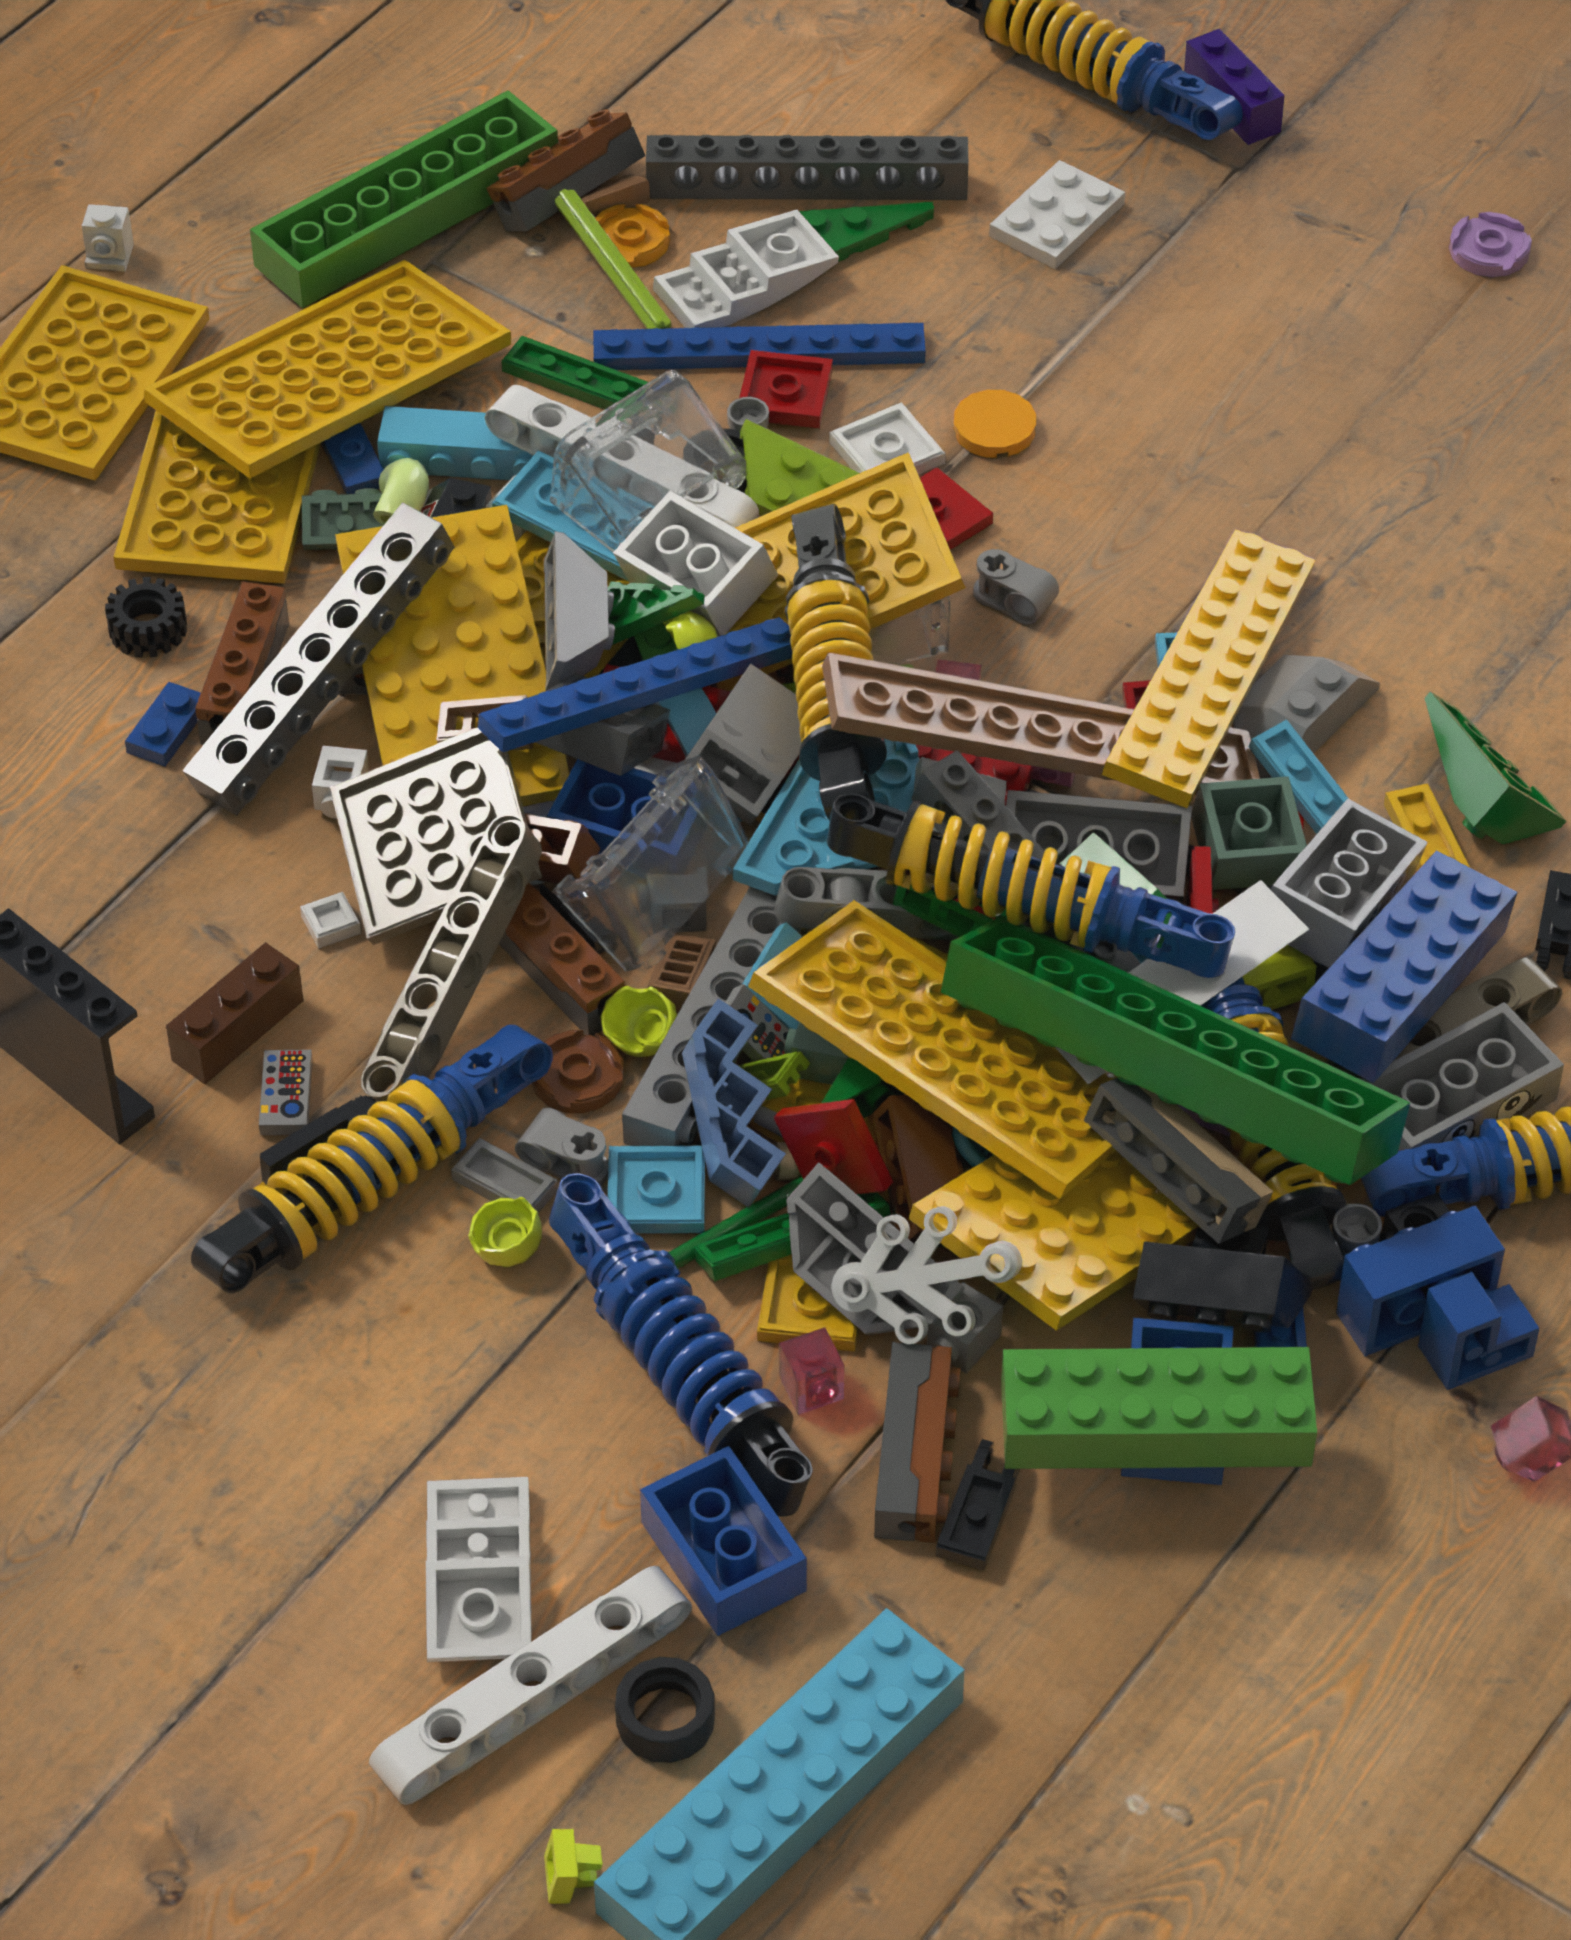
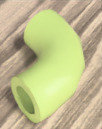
M403 458L384 468L379 477V488L382 495L374 510V518L381 525H384L402 502L421 512L429 490V479L425 467L418 460Z

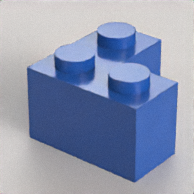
M1473 1272L1457 1278H1444L1434 1284L1433 1287L1428 1288L1418 1347L1445 1388L1450 1390L1534 1357L1540 1328L1510 1284L1495 1290H1484Z

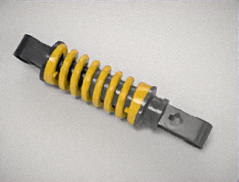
M835 503L792 515L799 569L794 575V586L786 596L787 606L785 607V614L791 634L790 643L793 653L795 694L800 724V764L810 777L820 781V797L829 821L833 802L840 795L848 793L859 794L875 801L870 776L882 767L887 756L884 739L832 730L822 668L828 652L874 661L871 654L872 642L869 636L870 624L867 618L869 596L865 587L856 583L855 573L846 562L845 528L840 511Z

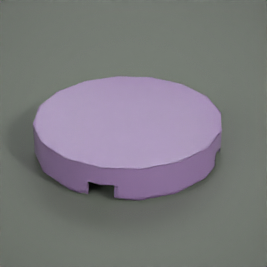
M1484 212L1479 213L1478 218L1470 220L1469 216L1462 218L1453 227L1449 251L1452 259L1462 269L1475 275L1486 277L1507 276L1519 271L1528 262L1532 240L1530 234L1527 236L1524 232V226L1518 220L1505 214Z

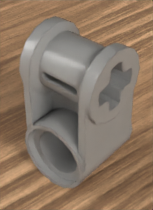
M990 549L981 553L977 559L976 566L980 575L973 588L975 599L982 605L998 610L1019 623L1025 625L1035 623L1059 594V584L1052 574L1044 569L1036 568L1021 561L1006 551ZM1000 563L1003 564V570L1000 569Z
M543 1108L515 1145V1151L522 1161L560 1179L568 1174L580 1173L592 1177L600 1186L608 1179V1160L604 1156L606 1140L603 1133L595 1127H590L568 1118L555 1109Z

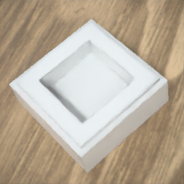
M343 892L300 906L301 917L318 949L361 934L360 922Z

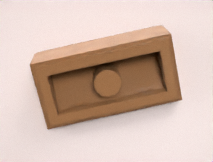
M629 174L601 184L580 198L594 217L601 211L614 205L625 204V208H634L636 204L650 202L649 181L645 177Z

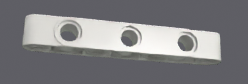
M512 385L485 414L484 418L488 429L499 439L530 453L532 456L539 450L652 507H655L671 490L734 528L759 517V509L756 503L745 493L560 402L542 396L524 386Z
M651 1566L640 1571L385 1739L371 1754L369 1765L401 1804L408 1805L420 1800L675 1630L691 1612V1602L660 1567ZM618 1625L625 1627V1628H623V1629H621V1630H610V1629H607V1628H609V1627H611V1626H618ZM529 1681L541 1682V1684L536 1686L523 1685ZM444 1737L456 1738L455 1741L450 1743L437 1742Z

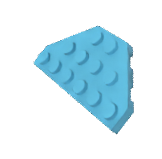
M884 739L887 750L886 760L882 767L870 776L875 802L907 812L913 802L911 798L914 793L916 764L920 760L918 757L919 751L915 744ZM799 758L735 864L733 880L769 894L778 895L783 875L794 867L866 870L877 866L852 857L838 855L828 847L826 838L830 821L822 805L819 791L820 781L810 777L803 770Z

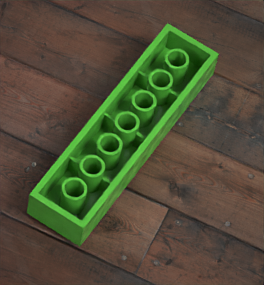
M507 90L251 228L250 236L254 266L300 307L304 308L493 204L494 201L491 200L486 188L499 180L498 174L515 165L522 166L529 161L528 155L533 151L557 144L558 130Z

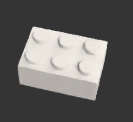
M671 490L613 552L629 583L655 584L661 590H671L673 585H684L688 589L694 588L704 594V605L690 611L703 615L714 626L718 637L725 635L778 576L763 544Z

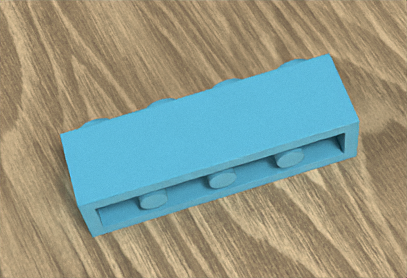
M385 406L377 440L379 462L383 470L386 466L399 459L411 458L418 460L425 467L428 475L511 480L533 456L493 435L485 423L484 417L486 413Z

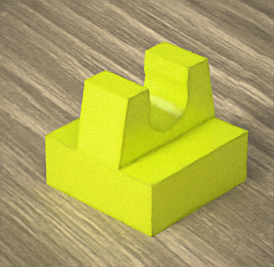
M552 1829L544 1854L549 1904L570 1903L574 1889L594 1886V1881L597 1879L596 1870H601L602 1868L601 1846L575 1843L574 1829Z

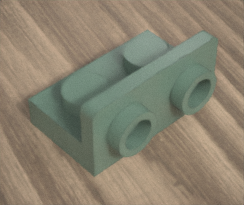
M364 488L356 490L355 494L338 495L333 490H317L312 492V495L302 496L303 549H337L335 534L383 526L373 516L382 493L377 489Z

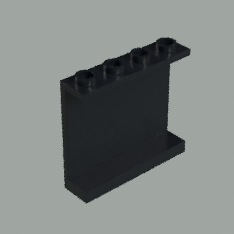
M8 908L0 914V1047L119 1145L155 1118L153 1105L115 1075L109 1038L138 1017L137 1010Z

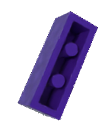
M1220 28L1186 41L1184 72L1201 78L1205 83L1234 96L1239 101L1243 117L1241 123L1233 128V130L1247 145L1281 132L1285 95Z

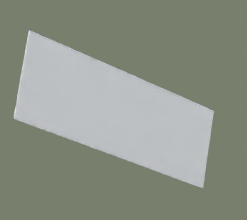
M1260 880L1213 913L1227 918L1235 927L1233 944L1223 974L1214 978H1204L1188 970L1164 962H1156L1149 958L1128 973L1201 1006L1304 934L1309 928ZM1055 1047L1088 1084L1107 1072L1098 1066L1083 1064L1077 1060L1075 1055Z

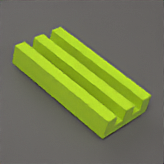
M801 1051L741 1064L739 1067L772 1089L766 1100L787 1096L791 1091L789 1084L797 1083L801 1077L798 1072L806 1070L810 1062Z

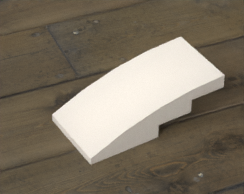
M793 210L727 230L726 243L691 253L689 267L655 276L653 290L685 328L725 327L773 305L804 287L836 265L839 256L798 210Z
M510 1477L427 1481V1662L506 1659L532 1642L529 1478Z

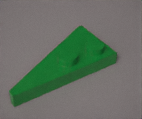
M933 201L799 211L839 256L838 262L847 259L853 253L863 252L888 241L889 232L907 225V228L911 231L924 225L926 221L934 219Z
M611 581L607 588L608 591L614 594L613 607L608 618V623L614 624L615 627L612 645L704 605L705 595L694 588L688 589L684 585H673L671 590H661L655 584L631 582L630 584L623 585L621 582Z

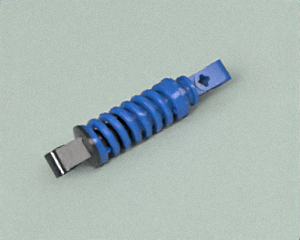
M580 1173L564 1176L559 1183L549 1216V1223L570 1249L575 1261L585 1269L588 1281L597 1289L594 1295V1302L597 1306L596 1312L602 1319L607 1321L615 1332L621 1335L625 1347L634 1353L637 1363L648 1372L651 1382L662 1390L666 1402L676 1409L679 1419L690 1428L695 1441L705 1447L704 1451L707 1456L729 1446L776 1515L786 1517L796 1513L800 1507L813 1468L810 1460L799 1450L789 1436L794 1421L792 1412L784 1403L779 1401L772 1391L762 1388L763 1381L759 1373L748 1369L749 1364L746 1356L740 1351L734 1350L733 1339L728 1334L720 1332L719 1321L713 1315L706 1313V1305L701 1298L692 1295L691 1284L686 1279L678 1277L681 1272L675 1265V1259L665 1250L655 1251L650 1249L645 1240L634 1233L627 1219L618 1212L595 1179Z

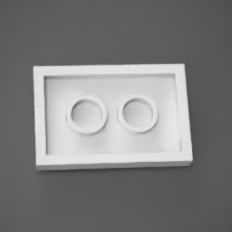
M1059 160L990 223L989 237L1056 269L1125 204V192Z

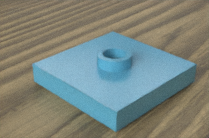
M609 1146L608 1199L618 1212L627 1219L634 1233L704 1232L705 1158L702 1146Z

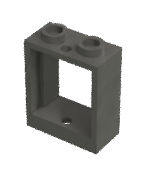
M574 674L546 691L588 678ZM653 703L535 743L622 776L662 751L670 709Z

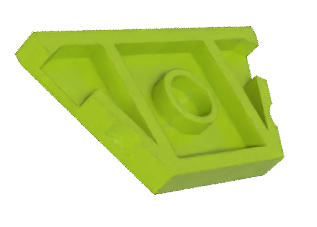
M745 419L740 430V439H743L745 454L742 461L743 475L747 480L745 494L756 503L760 516L859 474V472L748 419Z

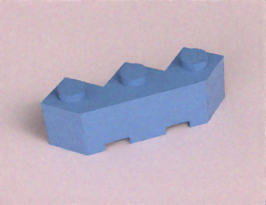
M718 998L692 1034L682 1055L709 1181L748 1207L754 1202L786 1153L747 1127L772 1090L734 1063L758 1025Z

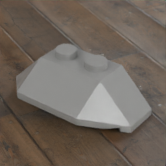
M557 531L553 535L544 559L545 690L552 688L574 674L584 676L596 668L603 650H610L615 631L614 624L608 623L613 607L614 594L608 591L607 572L565 533Z
M1283 655L1252 685L1233 721V726L1236 729L1249 731L1250 738L1252 739L1279 723L1288 720L1310 750L1315 753L1379 689L1380 683L1341 661L1324 657ZM1255 756L1260 779L1272 778Z
M818 1163L787 1198L793 1271L866 1335L894 1332L895 1328L871 1310L866 1309L861 1312L847 1311L839 1306L833 1297L831 1284L835 1273L845 1264L861 1262L877 1238V1225L883 1217L822 1164ZM888 1223L886 1226L887 1235L891 1239H897L900 1236V1231ZM907 1238L903 1243L895 1245L878 1273L897 1270L914 1243ZM930 1258L926 1265L936 1262ZM852 1278L848 1282V1290L853 1296L858 1297L862 1292V1285L857 1279ZM957 1280L930 1285L953 1302L965 1289ZM902 1290L883 1293L908 1314L918 1313L926 1319L928 1326H933L939 1319L938 1316ZM910 1319L904 1324V1330L919 1328L917 1323Z

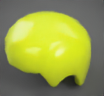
M691 611L663 622L666 630L671 634L677 649L718 637L714 626L703 615Z
M624 986L606 1000L600 1018L603 1034L617 1049L631 1056L649 1057L655 1055L676 1019L677 1013L675 1004L662 992H658L657 989L651 986L643 989Z
M524 1197L516 1199L499 1198L485 1203L472 1217L468 1237L473 1249L482 1260L490 1265L511 1267L526 1262L538 1250L542 1239V1223L537 1210Z

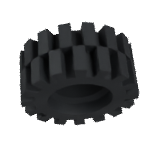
M143 577L142 584H137L135 579L128 580L129 588L126 589L120 584L115 588L116 594L110 593L107 598L108 604L105 603L110 639L112 638V643L116 648L121 646L123 653L128 655L133 649L135 657L142 658L145 651H149L150 658L157 657L158 649H162L166 654L172 651L171 643L178 647L182 642L181 636H186L187 619L183 595L180 591L177 592L174 584L170 583L166 586L165 580L157 578L156 583L152 584L150 577ZM143 614L160 615L149 621L133 620L135 617Z

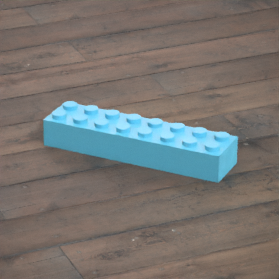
M886 1608L594 1881L596 1914L626 1940H716L963 1702L965 1669Z

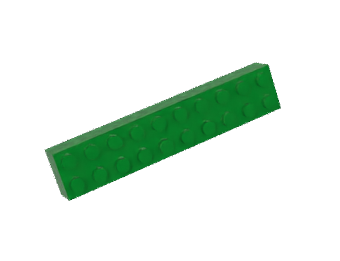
M1002 915L950 943L941 993L956 999L962 1007L979 1010L996 1018L997 1022L1005 1027L1017 1028L1036 1037L1037 1041L1045 1046L1058 1047L1075 1055L1077 1060L1083 1064L1098 1066L1115 1074L1123 1083L1138 1085L1157 1094L1158 1098L1166 1103L1178 1104L1198 1113V1116L1206 1122L1221 1124L1240 1133V1136L1246 1141L1268 1146L1282 1153V1156L1291 1162L1304 1163L1323 1172L1325 1177L1333 1182L1351 1185L1398 1154L1411 1103L1054 938L1036 933L1030 927L1023 924L1015 926L1009 923L1006 916Z

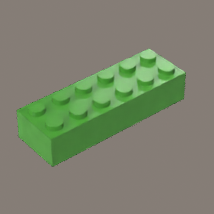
M1309 1347L1003 1349L1001 1392L1005 1469L1312 1467L1317 1438V1424Z

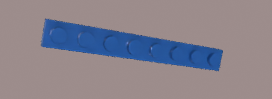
M924 323L593 330L594 362L615 370L747 367L751 350L833 359V365L925 363L926 353Z
M780 617L766 620L760 624L732 631L700 643H694L685 648L657 655L632 665L619 667L613 671L582 679L554 690L541 692L538 695L510 704L501 705L500 707L479 713L478 729L501 752H506L742 675L750 664L760 669L791 659L793 653L790 643L789 625Z

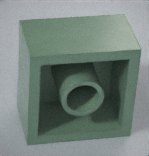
M1289 776L1199 784L1191 818L1198 846L1211 847L1212 890L1251 887L1260 880L1266 886L1273 885L1307 846Z

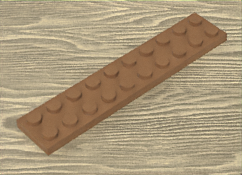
M829 652L822 664L832 730L921 745L934 749L954 752L958 750L960 753L977 757H987L1021 765H1031L1065 773L1097 777L1104 780H1113L1102 775L1104 765L1134 709ZM1230 727L1201 783L1260 779L1255 755L1248 747L1251 741L1249 731Z

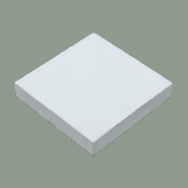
M902 402L829 432V443L849 467L859 473L909 452L918 475L945 464V452Z

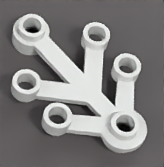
M940 1206L931 1209L925 1215V1229L899 1268L878 1273L893 1247L903 1243L910 1233L907 1220L900 1215H890L881 1219L876 1229L877 1238L861 1262H851L840 1267L832 1279L831 1289L835 1301L843 1309L850 1312L871 1310L893 1326L897 1338L905 1344H914L925 1338L928 1332L927 1321L918 1313L908 1314L885 1296L884 1292L902 1290L942 1319L943 1327L947 1333L952 1336H962L974 1328L976 1322L974 1312L966 1305L955 1304L930 1285L983 1275L991 1282L1002 1283L1014 1278L1019 1273L1022 1266V1257L1016 1246L1006 1241H998L986 1246L979 1256L926 1265L944 1236L950 1235L957 1226V1217L954 1211L948 1207ZM937 1213L944 1214L948 1219V1226L945 1231H939L933 1224V1218ZM890 1221L896 1222L900 1227V1236L897 1239H891L886 1233V1226ZM993 1254H999L1004 1258L1005 1268L1002 1272H996L992 1269L990 1258ZM852 1278L857 1279L862 1285V1292L858 1297L853 1296L848 1290V1282ZM955 1311L965 1315L967 1323L964 1329H957L952 1324L951 1318ZM908 1319L915 1321L919 1327L916 1337H910L905 1333L904 1324Z

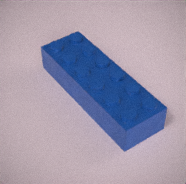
M1435 851L1302 997L1291 1039L1374 1083L1504 935L1517 891L1477 872L1454 858Z

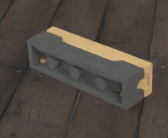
M1118 1078L1099 1086L1084 1121L1104 1140H1107L1117 1152L1211 1238L1220 1244L1242 1234L1244 1231L1246 1232L1256 1227L1273 1191L1177 1104L1166 1103L1160 1100L1157 1094L1138 1085L1123 1083Z

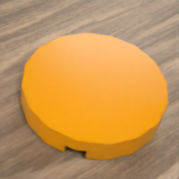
M625 204L614 205L601 211L595 217L631 268L651 264L659 260L668 250L670 244L668 221L658 210L647 205L636 204V208H625Z
M987 389L972 393L960 401L954 411L953 430L956 433L955 437L958 443L970 453L985 458H997V453L1003 454L1008 452V456H1012L1029 447L1035 438L1036 412L1031 403L1019 394L1006 390Z

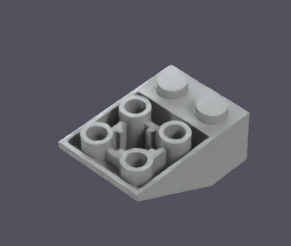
M750 664L675 775L693 787L709 791L708 797L748 825H751L799 755L801 738L796 694Z

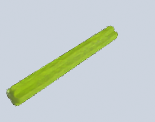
M561 190L559 192L560 195L555 199V205L646 329L670 328L671 320L575 190Z

